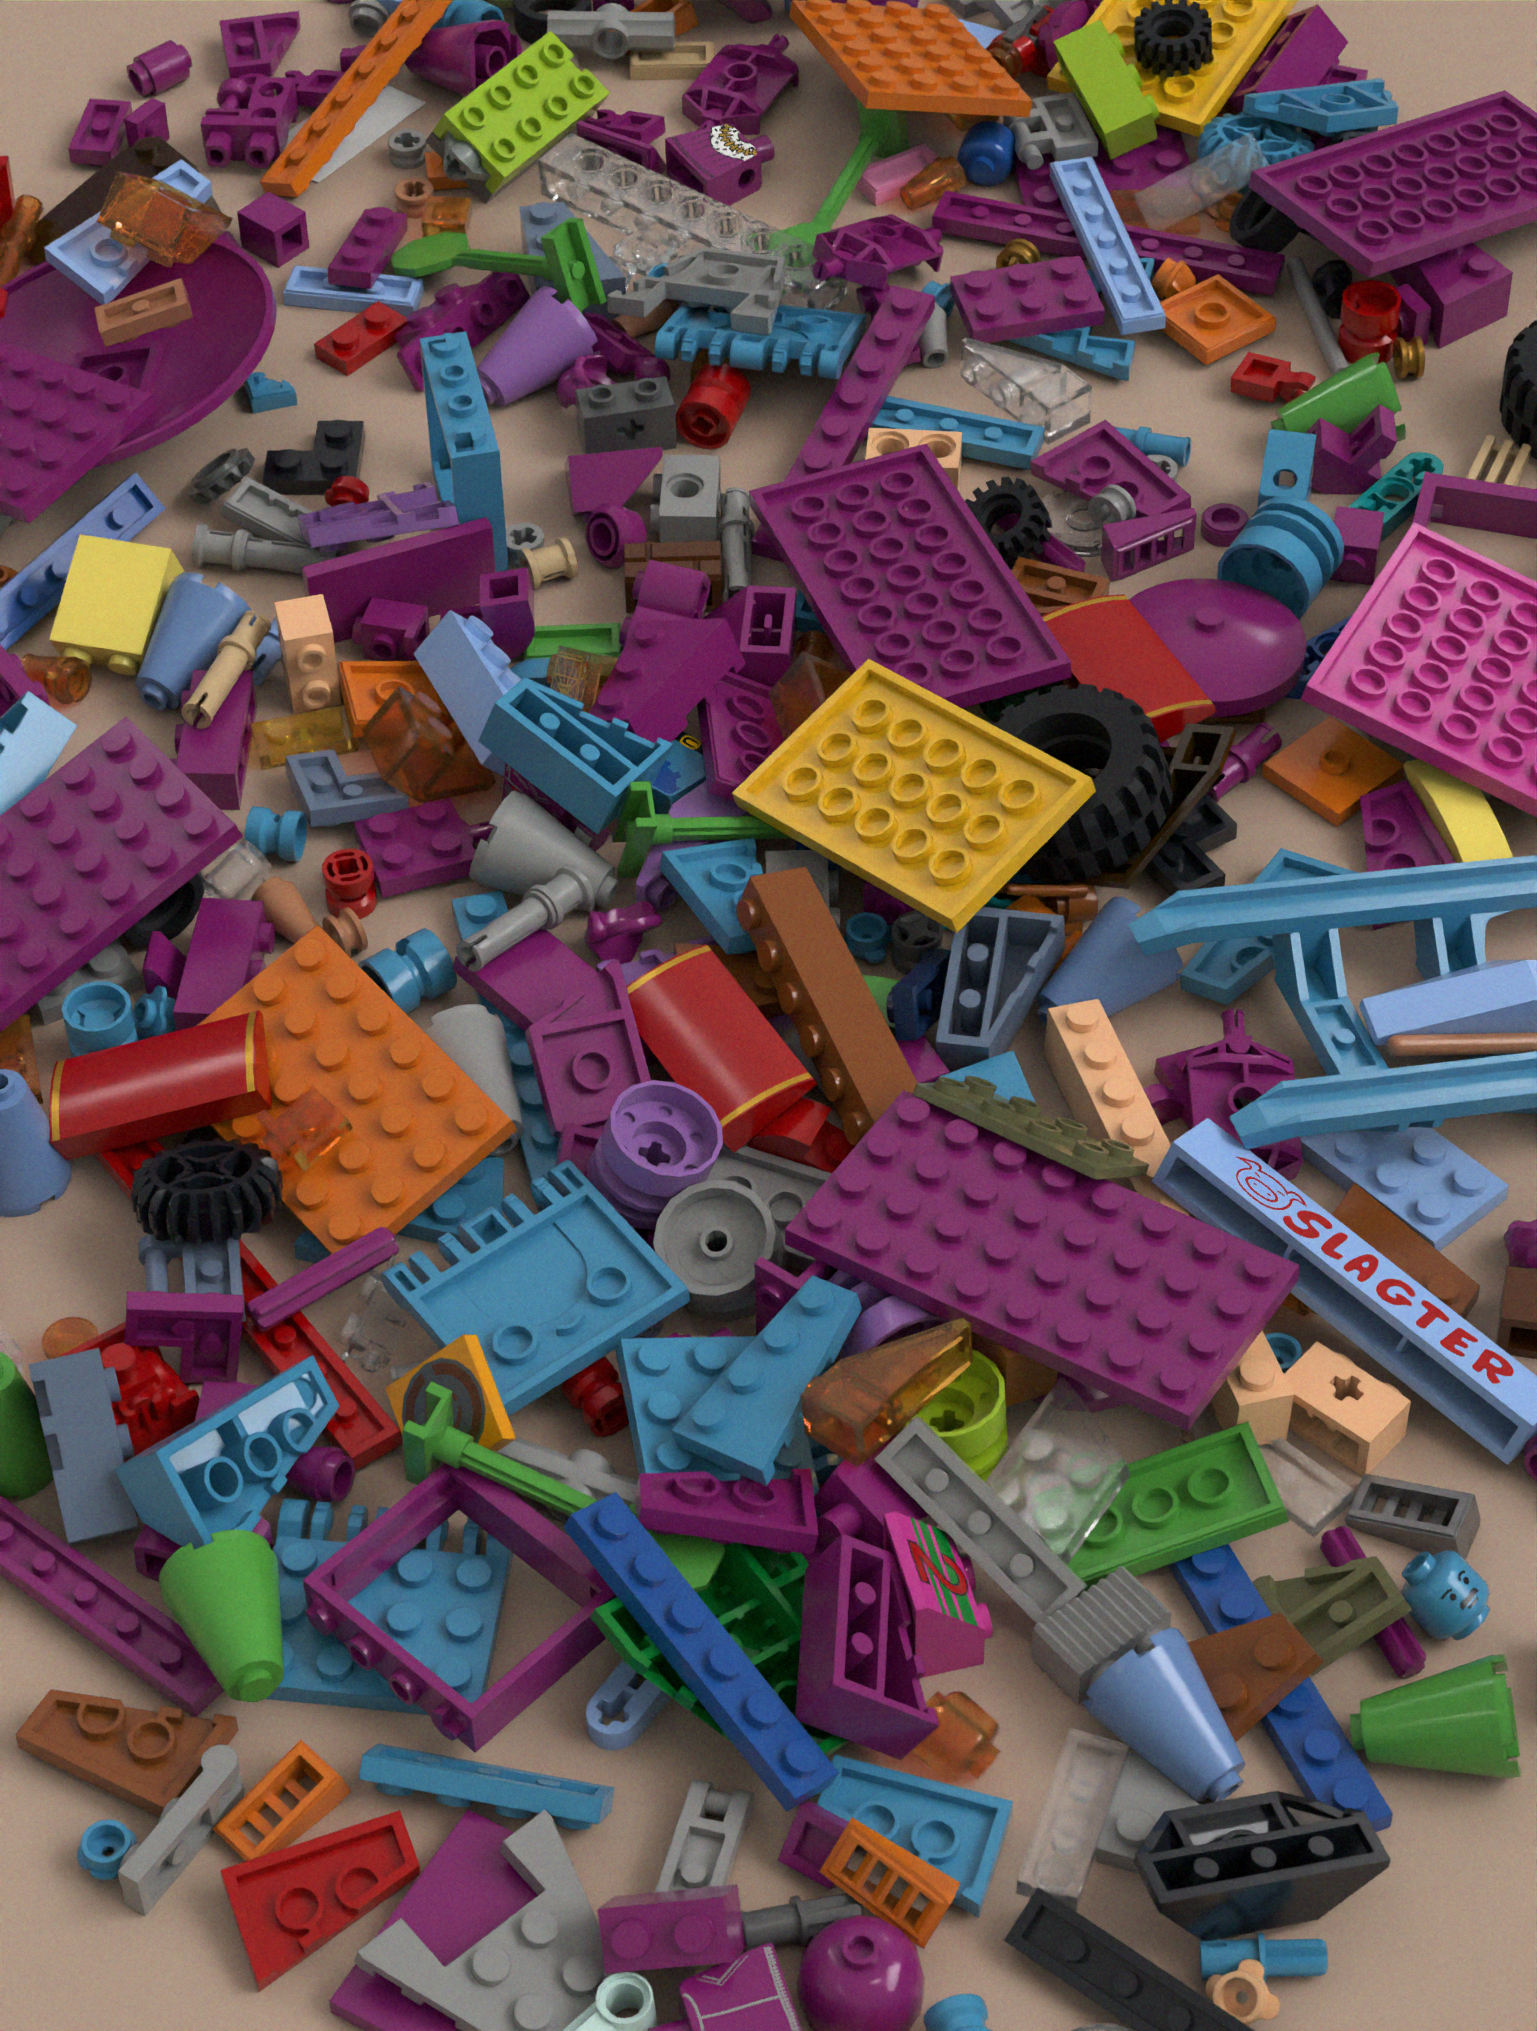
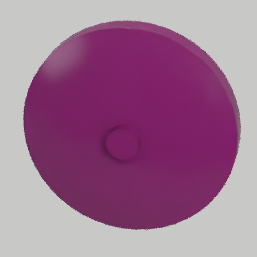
M1193 578L1158 584L1139 592L1129 599L1215 705L1217 712L1209 717L1235 716L1265 708L1286 696L1295 687L1302 675L1306 655V636L1303 627L1292 611L1279 600L1263 591L1232 581Z

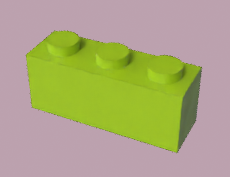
M1098 20L1053 41L1059 67L1072 91L1075 93L1110 160L1158 138L1154 120L1159 119L1160 114L1156 103L1150 94L1143 96L1139 88L1142 87V81L1133 63L1126 65L1122 59L1125 56V52L1115 32L1108 34L1102 21Z

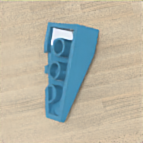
M312 1355L156 1443L114 1470L143 1523L182 1547L192 1542L195 1550L213 1543L210 1535L212 1533L223 1530L252 1531L261 1519L259 1513L271 1496L278 1494L288 1480L285 1476L299 1456L309 1451L339 1408V1404Z

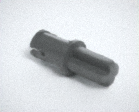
M847 1893L802 1901L796 1895L790 1897L788 1904L749 1912L741 1911L745 1940L743 1952L771 1942L773 1946L796 1942L799 1947H805L808 1945L809 1939H812L817 1932L836 1920L856 1915L863 1916L862 1904Z

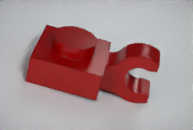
M1248 352L1231 376L1230 392L1271 403L1280 395L1289 403L1304 394L1301 390H1310L1316 381V377L1308 372H1292L1291 362Z

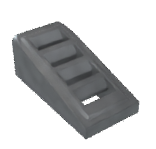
M1365 1473L1345 1516L1346 1525L1421 1553L1428 1551L1432 1556L1445 1550L1456 1551L1465 1560L1481 1521L1475 1494ZM1379 1497L1387 1500L1381 1514L1373 1512ZM1402 1505L1409 1507L1405 1518L1398 1517ZM1425 1514L1432 1516L1429 1523L1422 1522Z

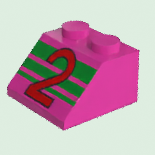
M896 1511L884 1513L883 1550L895 1555L912 1622L906 1627L911 1650L914 1656L922 1657L926 1672L921 1678L984 1664L985 1639L993 1637V1629L986 1604L984 1602L976 1604L972 1590L976 1589V1579L970 1557L968 1555L959 1556L954 1539L946 1531Z

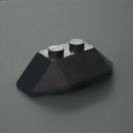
M1273 1791L1164 1811L1144 1844L1141 1845L1135 1854L1133 1862L1157 1911L1200 1940L1210 1941L1318 1920L1389 1867L1391 1859L1364 1811L1346 1808L1343 1812L1318 1800Z

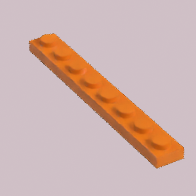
M403 0L259 181L266 193L269 191L276 196L299 197L300 194L307 190L314 176L331 159L333 152L343 139L354 130L358 120L376 102L380 92L398 74L402 64L413 50L420 46L424 36L435 22L442 18L444 11L453 0Z

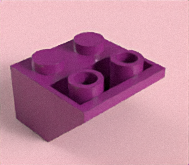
M747 585L702 619L726 618L746 663L737 675L786 692L790 697L797 634L796 587Z

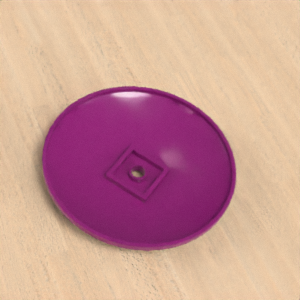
M181 233L179 236L184 239L187 235ZM201 235L199 238L205 239L207 236ZM188 236L185 241L190 245L196 238ZM177 237V243L179 244L182 241V239ZM213 237L188 261L161 248L112 301L181 278L188 294L193 318L184 320L175 327L161 328L140 335L131 342L117 343L105 347L100 336L94 309L102 304L46 261L26 271L0 287L8 292L9 298L5 317L0 319V341L152 394L158 410L92 468L137 455L187 430L223 404L238 390L257 367L270 344L275 329L277 312L276 300L270 281L263 268L248 253L226 241ZM197 239L191 247L195 249L203 240ZM170 240L163 246V248L169 251ZM175 240L172 242V250L177 246ZM184 241L179 245L181 253L188 247ZM204 241V242L196 249V251H197L206 241ZM189 247L182 254L183 258L185 259L193 249ZM176 248L173 251V253L179 256L180 252L178 248Z

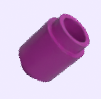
M168 40L134 57L133 63L127 66V75L133 88L140 96H145L149 93L155 96L187 80L190 77L189 68L192 67V60L183 45H177L172 40Z

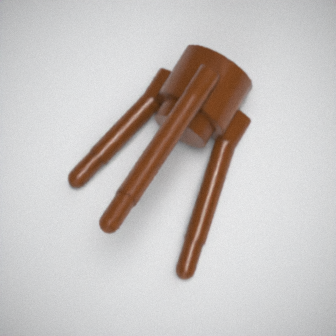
M1007 882L996 893L1046 897V906L1055 914L1064 916L1065 936L1071 935L1075 931L1082 932V922L1093 921L1098 912V899L1095 887L1083 883L1035 884Z

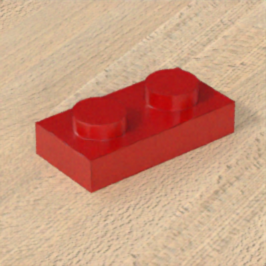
M377 301L314 343L315 356L330 367L349 376L398 343L394 335L408 324L407 317Z

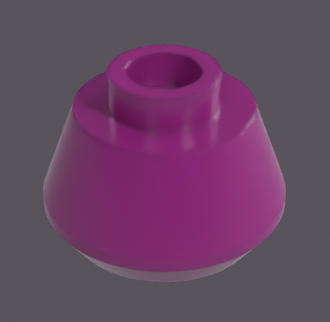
M612 503L598 506L592 513L586 526V542L590 553L600 564L611 569L624 565L625 543L646 542L647 529L641 517L632 510Z

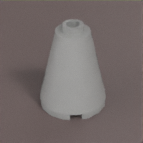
M516 790L511 791L502 801L489 822L494 828L487 842L481 839L476 848L470 867V879L479 883L480 886L524 896L526 890L534 885H545L553 880L556 871L561 867L573 865L587 876L593 889L591 904L581 909V911H595L598 906L606 908L614 897L619 881L613 878L615 868L527 794H522Z
M479 1004L458 1005L436 1013L429 1018L433 1026L424 1032L512 1120L517 1129L514 1134L489 1155L501 1156L510 1152L521 1138L524 1127L505 1030L500 1017L496 1013L494 1015L489 1014L486 1006Z

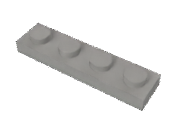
M915 1417L874 1459L1036 1623H1042L1046 1616H1051L1055 1610H1060L1064 1604H1069L1074 1597H1078L1088 1587L920 1417Z

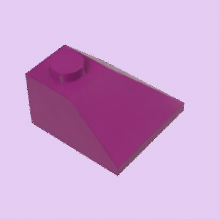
M662 447L568 456L565 462V474L572 516L583 515V523H587L594 510L602 504L612 503L623 507L662 459Z

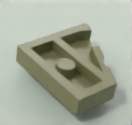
M1377 1556L1351 1560L1340 1567L1323 1565L1304 1569L1305 1576L1274 1581L1270 1575L1252 1581L1271 1614L1281 1612L1324 1660V1663L1310 1674L1311 1676L1412 1611V1608Z

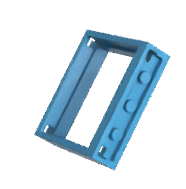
M467 332L444 333V335L419 338L431 469L439 501L450 500L456 506L459 524L487 517L493 530L495 572L509 570L500 451Z

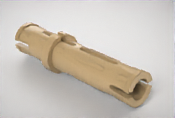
M249 610L244 612L233 633L221 640L217 647L218 656L181 710L182 716L188 724L193 726L195 720L202 712L203 716L198 722L197 728L209 727L213 717L242 672L251 669L256 660V650L271 630V623L264 614L260 613L253 626H250L249 624L255 617L256 611Z

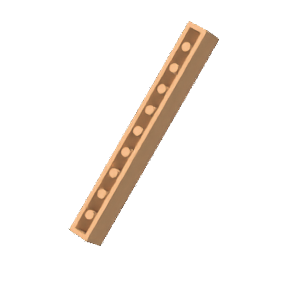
M1099 999L1048 1008L1043 1054L1075 1121L1088 1128L1087 1136L1100 1142L1107 1138L1125 1143L1134 1148L1133 1157L1149 1164L1145 1176L1106 1180L1197 1219L1151 1182L1171 1144ZM1263 1330L1209 1402L1222 1430L1248 1421L1258 1446L1287 1439L1294 1393Z

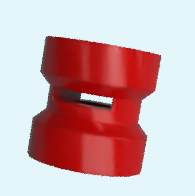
M353 848L341 849L327 856L322 864L323 883L327 887L325 889V898L330 914L338 918L340 910L349 907L359 919L367 917L374 911L377 905L376 886L373 883L374 868L372 859L362 850Z
M606 1357L600 1358L563 1382L562 1393L575 1409L583 1410V1421L596 1436L605 1437L613 1435L629 1424L622 1383L619 1382V1373Z

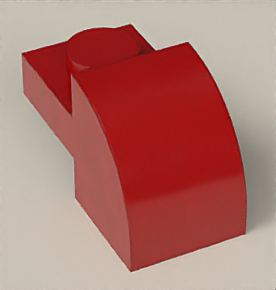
M800 1098L747 1144V1147L831 1174L855 1146L848 1142L843 1130L826 1121L832 1108L806 1098Z

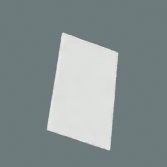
M386 85L378 95L376 102L365 111L355 124L354 130L343 139L333 152L331 159L322 166L312 180L317 183L321 182L426 104V102ZM311 115L289 131L287 144L283 147V150H285Z

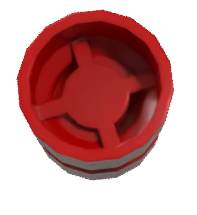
M1363 280L1349 285L1343 291L1340 316L1342 324L1339 327L1338 343L1347 362L1353 364L1367 354L1375 352L1380 354L1378 364L1382 362L1387 363L1393 358V343L1397 338V325L1399 323L1402 297L1399 291L1392 285L1378 280Z
M709 363L698 369L687 395L684 396L675 414L676 428L680 435L688 443L703 449H717L727 444L751 397V386L747 378L738 369L730 367V365L725 363L720 366Z

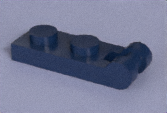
M932 949L920 953V963L891 988L887 997L886 1009L889 1022L895 1023L896 1040H918L939 1020L950 950Z

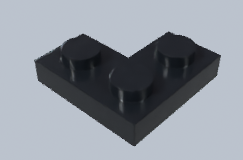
M318 421L314 450H267L263 485L281 495H325L326 490L331 489L338 477L352 476L359 479L365 441L364 421Z
M1208 794L1204 795L1145 867V870L1170 896L1182 890L1225 886L1226 874L1206 855V852L1236 839L1237 823Z

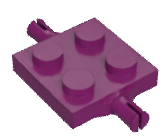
M451 798L429 801L419 806L391 813H381L371 818L353 822L359 850L368 854L373 861V881L376 883L382 898L469 876L475 854L474 845L479 844L481 839L487 842L494 828L493 825L489 824L490 821L469 826L459 817Z

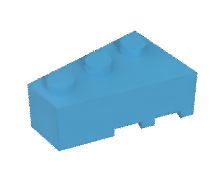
M524 677L494 703L478 742L598 835L618 816L630 782L650 781L652 785L656 781L673 743L658 737L655 744L627 731L628 723L615 717L611 723L582 711L584 703Z

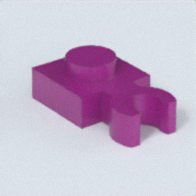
M315 69L310 75H303L300 71L292 70L287 71L285 77L294 78L299 106L318 108L346 72ZM275 90L276 95L282 93L280 90Z
M599 109L597 111L598 119L588 117L585 119V122L649 145L666 132L664 116L629 110L622 115H618L612 110Z

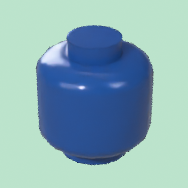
M981 121L973 125L965 134L957 156L958 167L964 177L972 183L981 186H995L1002 183L1010 174L1017 157L1014 149L1016 141L1012 131L1003 124L994 121Z

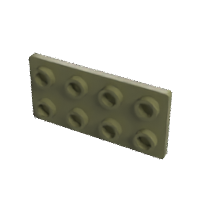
M965 1076L964 1081H957L947 1077H938L936 1083H916L913 1095L1093 1179L1145 1176L1149 1164L1133 1157L1135 1150L1131 1146L1113 1139L1104 1138L1100 1142L1086 1135L1088 1128L1085 1125L1067 1118L1057 1117L1056 1121L1043 1116L1040 1114L1042 1107L1039 1104L1016 1096H1011L1010 1100L995 1093L997 1088L995 1084L982 1078Z

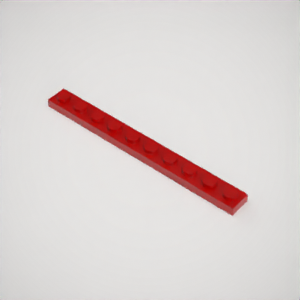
M155 1138L93 1155L131 1200V1194L133 1193L132 1183L134 1182L133 1172L141 1168L144 1160L155 1158L156 1152L165 1149ZM239 1239L246 1321L242 1322V1337L274 1376L313 1355L339 1404V1408L321 1433L333 1447L340 1448L345 1456L353 1459L355 1471L402 1445L401 1430L301 1311L268 1330H261L255 1326L248 1313L247 1304L254 1298L277 1286L278 1283L242 1240Z

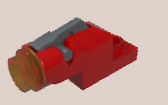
M1036 5L1021 21L1015 22L1011 27H1007L1004 32L995 37L986 48V51L990 52L997 63L1005 68V71L1013 80L1024 72H1032L1047 79V75L1051 70L1047 62L1046 52L1039 43V32L1043 25L1048 24L1049 18L1055 9L1045 5L1043 7Z

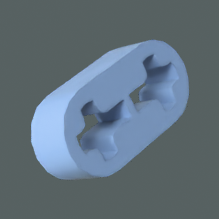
M624 1660L619 1663L586 1706L587 1733L594 1744L606 1750H621L632 1745L671 1698L647 1679L638 1689V1672L628 1666ZM624 1707V1723L614 1720L608 1726L603 1725V1716L613 1719Z

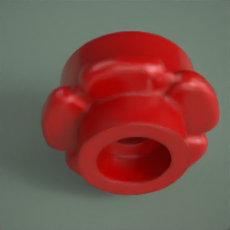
M341 476L334 481L331 489L326 490L324 497L326 503L331 507L348 502L360 504L369 502L370 491L362 480L352 476Z

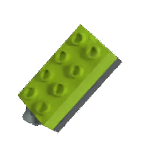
M549 31L444 113L425 142L444 160L443 171L446 177L451 180H463L487 204L575 133L579 121L585 122L587 117L592 118L610 92L587 68L581 72L571 62L574 54L552 31Z

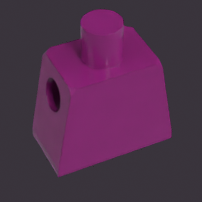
M883 1420L879 1421L868 1432L814 1496L815 1509L821 1514L817 1518L819 1534L817 1540L826 1548L843 1533L883 1549V1514L893 1511L934 1527L939 1525L874 1460L897 1436Z

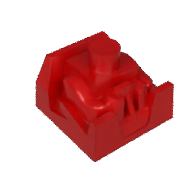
M124 1322L61 1354L60 1357L99 1348L103 1369L115 1368L122 1401L111 1403L116 1426L127 1423L135 1457L193 1423L200 1398L195 1389L189 1391L169 1363L164 1361L159 1346H129L124 1344Z

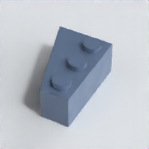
M540 202L535 205L519 207L523 254L545 256L540 237L568 218H576L564 202ZM586 230L606 300L607 295L615 290H620L622 295H625V276ZM528 275L531 294L542 286L555 289L553 281H548L541 276ZM555 293L552 297L559 301L557 293ZM607 301L602 305L591 304L582 310V312L602 314L611 322L620 315L608 313Z
M982 907L958 933L954 932L935 1041L936 1053L949 1072L1003 1054L1008 1050L1065 949V920L1063 915Z
M99 1348L28 1364L68 1544L73 1547L139 1531L136 1518L139 1515L114 1470L124 1464V1460L134 1457L128 1425L125 1423L116 1426L111 1403L122 1401L115 1368L103 1369Z

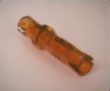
M19 196L15 202L9 222L4 223L1 228L0 287L17 277L26 252L31 250L35 243L36 235L34 230L44 211V207H42V202L34 196Z

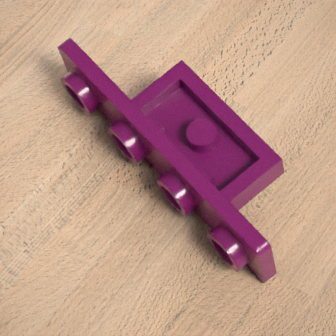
M492 271L478 284L459 287L457 283L447 285L435 293L436 301L430 306L420 308L407 317L408 324L394 336L402 348L397 352V358L415 391H424L419 338L444 335V333L467 332L472 350L529 300L530 295L519 274Z

